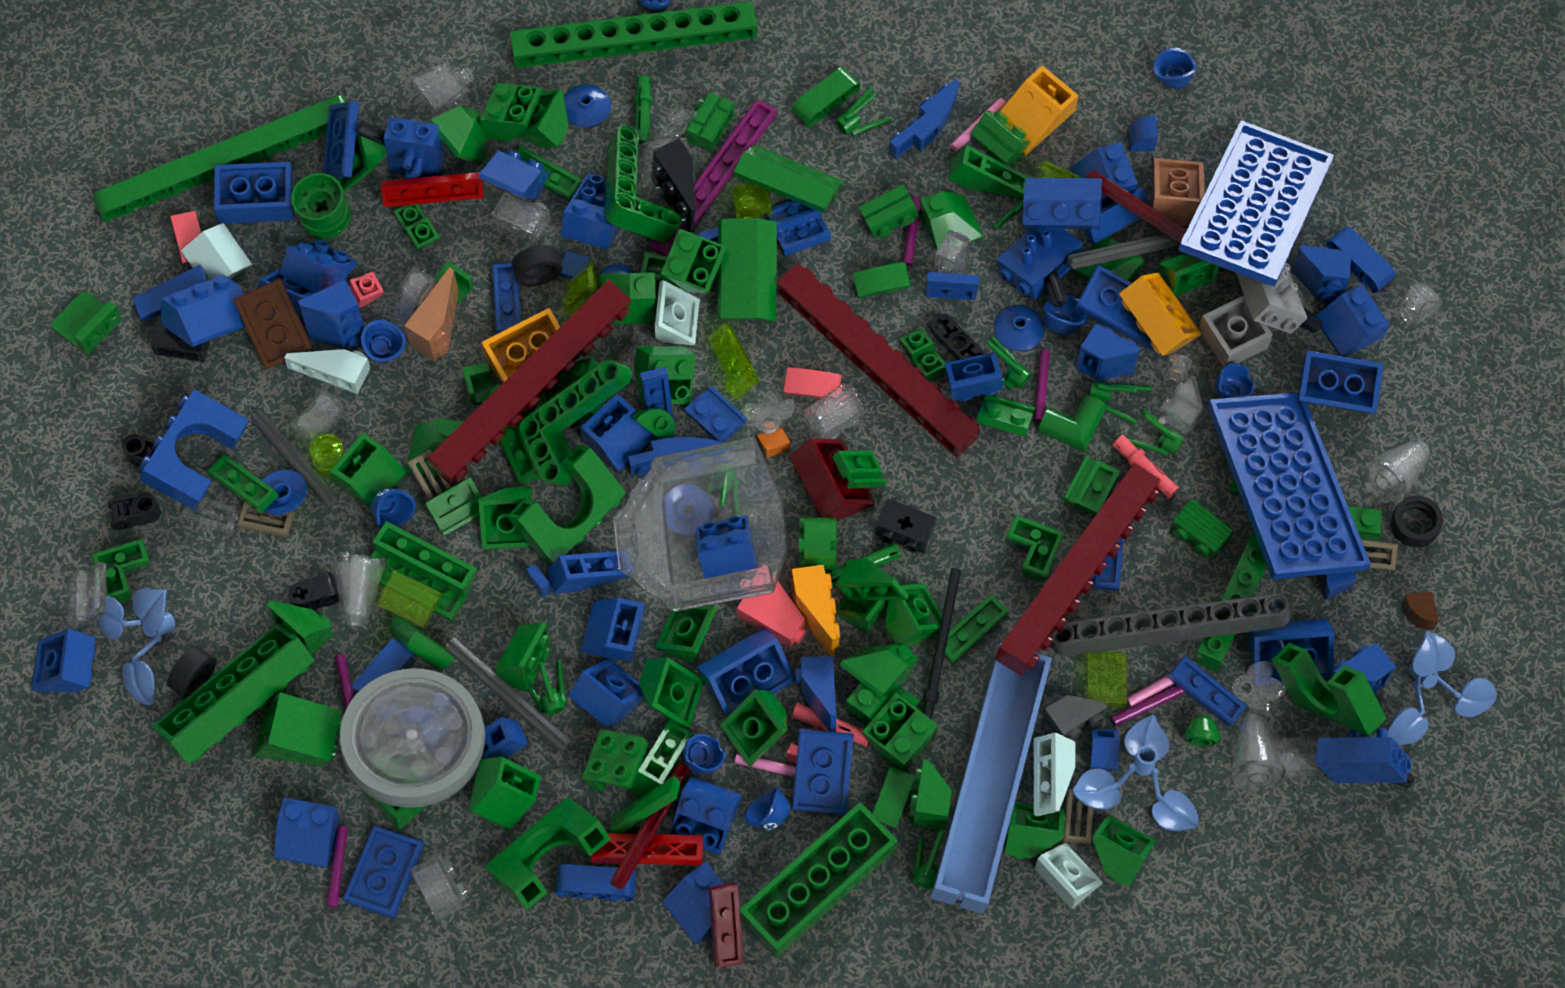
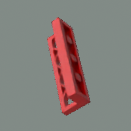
M480 172L381 181L384 207L484 198L483 179L478 178Z
M607 833L611 839L591 856V863H621L637 834ZM654 834L638 864L701 866L703 861V836Z

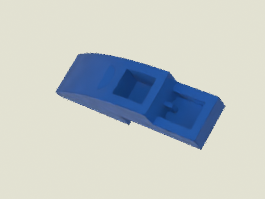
M957 79L950 84H944L932 98L928 97L923 100L919 106V118L912 120L908 128L903 132H897L892 136L889 144V154L894 159H897L913 145L921 152L940 133L951 116L956 103L959 89V81Z
M675 437L651 441V451L628 456L631 475L646 476L652 473V470L660 468L670 470L682 463L684 472L698 473L703 471L705 467L718 466L721 463L733 461L734 448L732 445L706 438Z

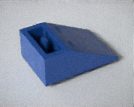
M587 174L564 210L561 236L606 250L609 249L619 227L611 224L605 218L606 178L597 174Z

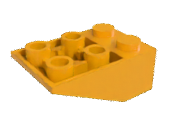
M1043 65L1025 80L1001 110L1009 118L1007 122L1011 126L1017 125L1027 133L1025 137L1031 142L1022 153L1025 156L1076 111L1079 97Z
M824 565L792 569L791 589L793 602L805 618V626L827 654L835 657V648H839L840 630L839 624L835 623L836 606L834 598H831L830 589H832L830 573L825 574Z

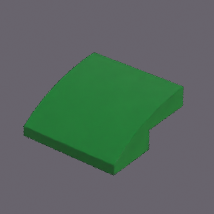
M1106 237L1100 242L1092 244L1087 251L1121 243ZM1137 255L1099 265L1130 282L1144 266L1145 262ZM1097 265L1078 268L1072 271L1077 276L1089 281Z

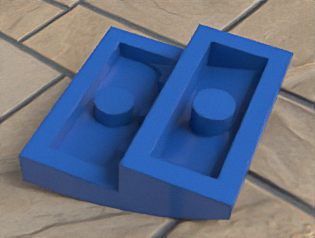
M792 200L765 210L767 219L777 222V241L784 256L831 240L830 232L821 218V212Z

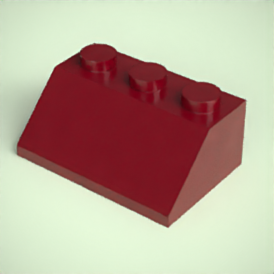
M810 438L794 451L790 458L794 463L796 472L800 475L805 485L806 492L816 507L817 514L821 518H837V521L874 506L875 502L868 488H848L847 484L849 482L847 478L843 479L837 470L832 456L838 451H848L843 440Z

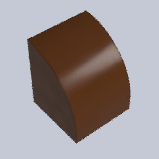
M1433 592L1406 594L1402 602V608L1407 619L1421 629L1434 630L1439 620Z

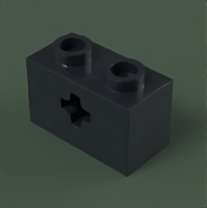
M161 317L157 319L151 340V347L155 355L203 363L205 362L210 344L209 340L194 347L190 346L161 325Z
M888 498L877 521L875 534L886 543L896 542L903 545V548L909 552L916 553L919 551L924 553L934 531L937 517Z

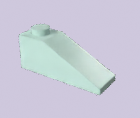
M341 349L287 353L284 357L288 369L358 394L370 370L368 358L359 351L350 352Z
M1056 732L1034 738L1035 816L1060 810L1075 769V741Z

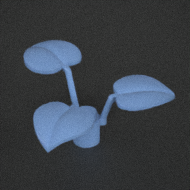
M138 589L133 596V609L140 620L134 621L123 620L124 609L116 599L108 596L99 597L95 601V614L98 626L106 637L110 639L119 638L123 633L122 626L142 625L145 635L153 638L132 658V663L128 662L123 665L122 670L124 686L128 693L138 702L151 706L154 704V676L151 668L145 662L139 661V658L155 643L162 641L161 635L173 632L175 629L173 616L169 612H165L167 590Z
M1426 631L1424 639L1415 652L1412 663L1409 666V672L1416 680L1413 682V686L1416 689L1419 710L1415 707H1407L1401 710L1387 728L1388 737H1392L1398 745L1417 742L1427 731L1428 720L1422 716L1425 713L1420 687L1432 688L1438 682L1458 698L1454 704V710L1463 717L1477 716L1488 710L1496 701L1497 693L1495 687L1485 678L1470 680L1463 686L1461 693H1459L1438 676L1437 671H1445L1453 664L1455 650L1446 639L1429 631Z
M1150 715L1136 723L1126 734L1124 748L1135 759L1119 781L1115 782L1110 772L1095 768L1085 772L1073 788L1074 796L1081 803L1093 809L1106 810L1113 808L1120 802L1121 793L1117 788L1125 782L1133 771H1136L1141 776L1151 774L1155 797L1159 801L1152 807V817L1156 824L1169 831L1194 829L1198 826L1196 809L1187 796L1176 790L1167 791L1163 797L1160 794L1157 777L1158 769L1155 766L1158 760L1167 755L1169 740L1154 715Z

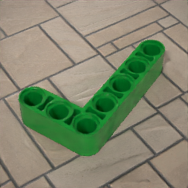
M621 125L608 144L605 218L617 227L659 242H669L681 225L682 219L677 212L636 197L638 133L629 125Z
M614 360L602 362L521 421L519 426L520 435L540 478L544 482L557 486H566L571 482L573 477L561 464L566 455L556 435L627 386L632 379V371L629 366Z

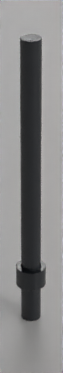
M951 568L928 687L924 689L922 701H924L922 713L931 720L935 704H938L940 692H938V686L961 570L957 568Z

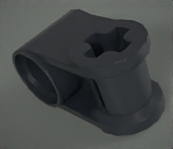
M138 434L126 436L122 441V449L126 460L140 467L146 456L151 457L155 452L152 449L155 441ZM133 447L141 448L138 452H129Z
M148 492L126 497H116L108 501V508L112 512L113 520L110 523L113 530H124L133 526L152 523L159 519L161 515V508L158 502ZM152 505L149 510L142 511L145 506Z
M323 572L313 578L295 583L288 592L291 605L299 607L306 605V608L313 611L333 605L342 599V594L332 572Z

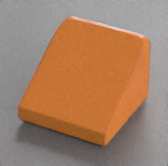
M781 426L757 435L766 458L790 450V441Z

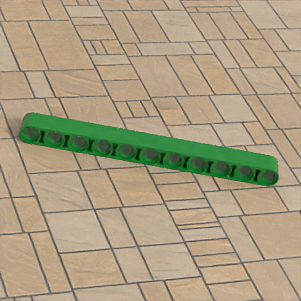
M345 96L332 97L104 188L94 194L93 201L101 219L105 222L112 221L111 218L122 217L134 212L136 208L142 209L159 202L158 200L161 198L163 200L182 193L181 190L192 189L204 184L209 179L210 181L214 180L215 165L259 162L274 156V153L278 151L282 153L297 147L298 143L302 142L304 144L321 137L320 135L323 133L327 134L329 106L348 101Z

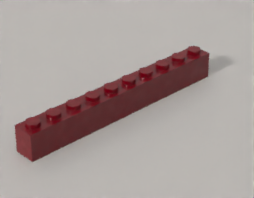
M798 263L777 281V293L956 458L978 439L980 430L978 423L972 417H967L963 414L958 404L951 399L948 400L935 383L928 382L921 370L916 366L912 367L899 350H893L880 333L876 334L870 329L867 321L862 317H857L845 301H840L836 298L831 288L826 284L822 285L809 268H804Z
M610 280L604 283L428 457L427 464L449 485L454 480L457 482L461 481L469 472L467 468L473 462L479 463L487 454L485 450L491 444L496 446L504 438L505 434L503 432L509 426L514 428L523 419L521 414L527 408L532 410L541 401L539 396L545 390L548 392L552 391L559 383L558 378L563 373L569 374L577 365L575 361L581 355L586 357L595 347L593 343L599 337L604 339L612 331L611 325L616 320L621 322L630 313L628 308L631 299Z
M1135 463L1132 465L1002 642L995 657L996 661L1021 677L1027 669L1031 671L1034 669L1040 659L1038 654L1041 649L1045 652L1047 651L1054 639L1051 637L1055 631L1059 633L1068 620L1065 618L1068 612L1073 614L1081 602L1078 598L1082 593L1085 595L1089 593L1094 585V581H1092L1094 576L1100 577L1108 565L1105 562L1107 558L1115 557L1121 547L1118 544L1122 538L1124 540L1128 539L1134 529L1132 526L1134 521L1140 522L1147 511L1145 508L1147 503H1154L1160 493L1157 487L1161 479Z

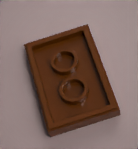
M281 278L233 299L265 369L284 362V357L287 353L307 352L313 349Z

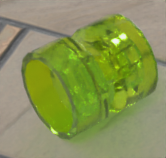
M322 434L313 439L310 444L309 452L315 471L324 478H332L330 470L345 454L341 440L333 434Z

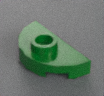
M653 406L645 410L641 409L631 417L659 439L674 438V420L668 412L659 407Z

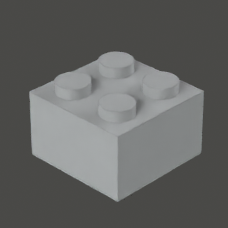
M1245 296L1203 315L1199 325L1202 336L1223 367L1230 363L1242 362L1268 349L1273 336L1267 325L1253 321Z

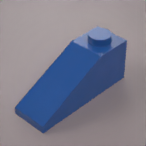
M628 550L562 555L546 570L554 594L579 592L635 574Z
M833 656L801 657V668H796V684H801L803 698L827 730L836 732Z
M501 717L485 727V742L481 759L508 758L527 746L528 743L519 722ZM467 740L439 757L445 774L461 758Z

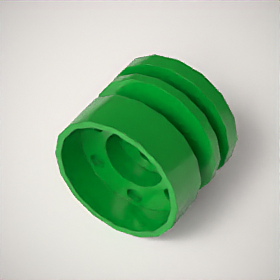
M313 173L303 177L295 185L291 193V203L303 229L310 236L318 239H331L340 235L348 227L351 221V207L337 179L325 173Z

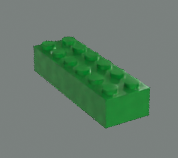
M277 623L155 722L152 727L166 746L189 765L191 762L199 760L204 752L213 744L221 742L225 734L230 730L243 724L247 716L253 711L262 708L267 703V700L276 692L284 690L293 678L306 672L309 665L315 660L296 635Z
M859 802L740 909V921L777 959L897 850L898 840Z

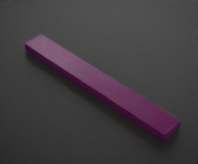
M757 99L694 184V228L734 175V170L744 151L758 142L777 116V109ZM680 225L675 234H678L679 229L688 232L689 230L686 226ZM675 234L666 243L653 240L650 244V249L662 256L668 257L673 246Z

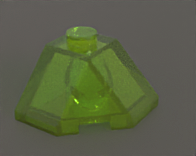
M594 260L588 261L565 285L566 295L562 296L563 311H568L569 317L598 290V277Z

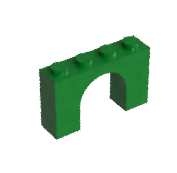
M578 445L561 462L576 481L581 491V505L578 513L571 521L563 525H556L536 501L524 499L507 516L541 560L546 563L553 564L559 556L568 555V552L574 546L580 544L585 539V535L592 528L598 526L603 521V517L609 510L616 508L621 503V498L626 494L625 490L591 447Z
M1288 643L1271 660L1296 706L1368 737L1387 719L1363 672L1344 665L1326 682L1317 670L1308 650Z
M567 797L492 859L484 868L502 891L525 910H528L548 893L532 871L535 863L543 854L554 847L572 844L587 855L592 856L611 838L597 818Z

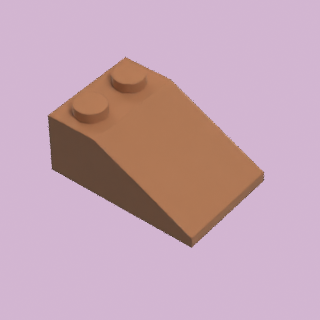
M1154 158L1151 207L1180 226L1188 228L1205 194L1204 163Z
M450 267L404 325L410 347L434 362L439 356L443 357L450 347L449 343L457 307L459 290L454 270Z

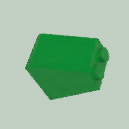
M279 693L265 705L253 756L321 767L325 766L336 755L337 745L334 742L336 735H339L341 729V710Z

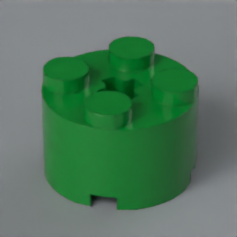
M800 518L799 531L804 533V535L799 537V553H804V555H799V568L824 565V570H836L837 518Z

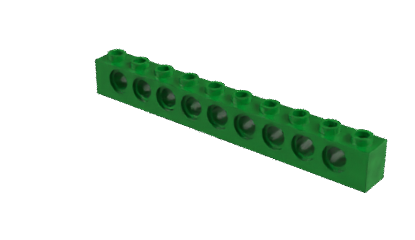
M739 1L734 4H715L703 8L691 7L679 11L667 10L655 14L643 13L631 17L618 16L614 19H594L589 22H570L558 26L546 25L534 29L522 28L517 31H510L516 69L757 38V23L753 1Z

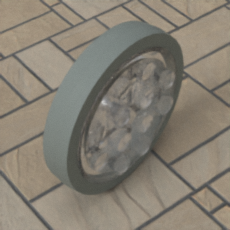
M416 668L402 669L384 674L364 686L348 705L340 729L342 759L354 782L365 793L380 802L409 808L423 807L441 802L463 788L479 766L485 742L483 718L471 694L460 683L445 674Z

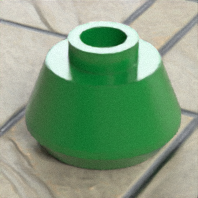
M1202 714L1196 715L1194 719L1189 721L1183 734L1187 743L1205 747L1216 745L1221 738L1216 722L1211 720V716Z

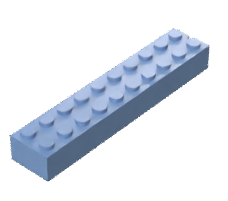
M1038 654L1040 659L1032 671L1027 669L1022 677L994 658L930 899L954 905L956 901H959L960 908L981 914L984 913L992 892L1048 676L1051 657Z

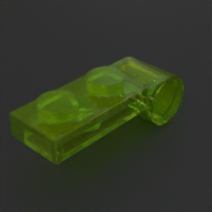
M723 323L707 339L729 377L725 381L727 392L732 397L741 399L759 382V378L730 323Z

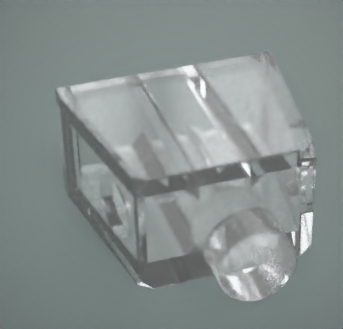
M448 63L440 64L410 77L413 90L434 117L454 109L468 98L465 84L474 80L473 74L468 67H464L455 73Z

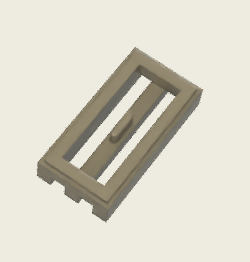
M431 449L407 462L428 500L433 495L415 464L419 462L436 494L441 493V489L424 461L425 458L432 454ZM437 473L445 489L450 488L451 485Z
M243 502L236 524L238 528L288 538L295 512L291 511L286 514L276 515L286 518V521L266 516L249 514L247 510H256ZM244 519H248V520H252V521H257V522H262V523H267V524L276 525V526H281V527H284V528L281 529V528H277V527H272V526L262 525V524H258V523L248 522V521H244Z
M1361 540L1363 546L1392 549L1391 553L1366 551L1368 557L1390 559V564L1370 562L1369 568L1395 570L1398 544Z
M1067 789L1063 843L1072 842L1074 844L1080 843L1090 846L1093 808L1087 807L1085 837H1080L1083 803L1077 799L1074 836H1071L1070 823L1074 794L1073 789Z

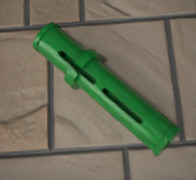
M647 75L636 77V95L633 98L638 147H648L650 145V106L653 104V98L651 96L652 79Z
M893 542L857 560L869 559L879 567L897 558H901L902 555L901 552H898L899 547ZM849 560L844 562L843 566L828 572L831 576L832 588L836 586L835 584Z

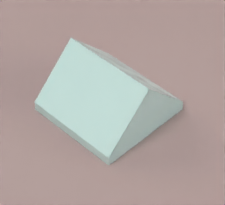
M224 223L203 231L181 250L192 268L198 265L204 268L208 281L222 275L231 279L252 265Z
M664 280L660 281L655 320L656 342L695 345L700 299Z
M1067 843L1042 854L1037 859L1036 872L1071 910L1103 883Z

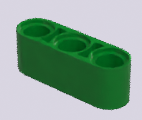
M841 67L796 100L791 111L808 128H811L814 122L818 123L832 112L831 109H837L850 99L849 96L851 94L855 95L859 91L861 84L845 68Z

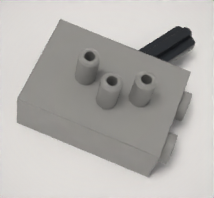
M1285 263L1275 287L1236 273L1253 321L1292 334L1301 324L1312 333L1318 332L1322 327L1323 322L1303 307L1297 292L1298 286L1293 282L1288 263Z

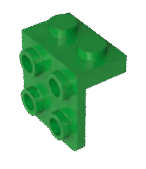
M83 291L52 321L51 326L54 331L88 356L122 321L117 306L111 301L104 305L90 293Z
M600 729L582 779L594 791L604 793L606 785L626 789L631 788L647 749L648 741L644 737Z

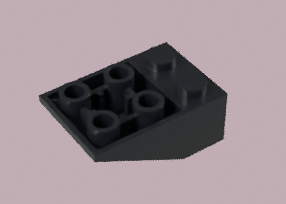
M678 138L653 151L651 178L657 187L660 186L662 188L666 203L670 207L673 206L682 219L681 225L686 226L691 233L694 230L695 219L693 158L681 139Z

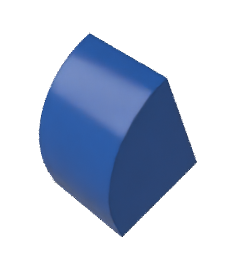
M1156 115L1140 118L1129 126L1130 152L1155 151L1158 139Z
M1355 573L1326 574L1322 584L1325 599L1328 600L1352 588L1357 580Z
M1091 728V769L1118 770L1119 731Z

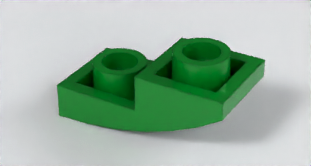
M418 204L404 205L393 211L394 216L417 250L440 239L429 218L425 217Z
M905 262L853 273L860 299L883 292L890 294L911 287Z
M922 328L900 338V343L912 363L921 370L928 382L947 373L944 360L935 351L933 341Z
M891 766L889 767L872 812L879 822L897 828L915 775Z

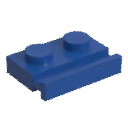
M928 272L925 297L976 301L979 275Z
M709 386L705 393L700 394L684 409V412L714 440L723 443L747 422V417L712 386Z

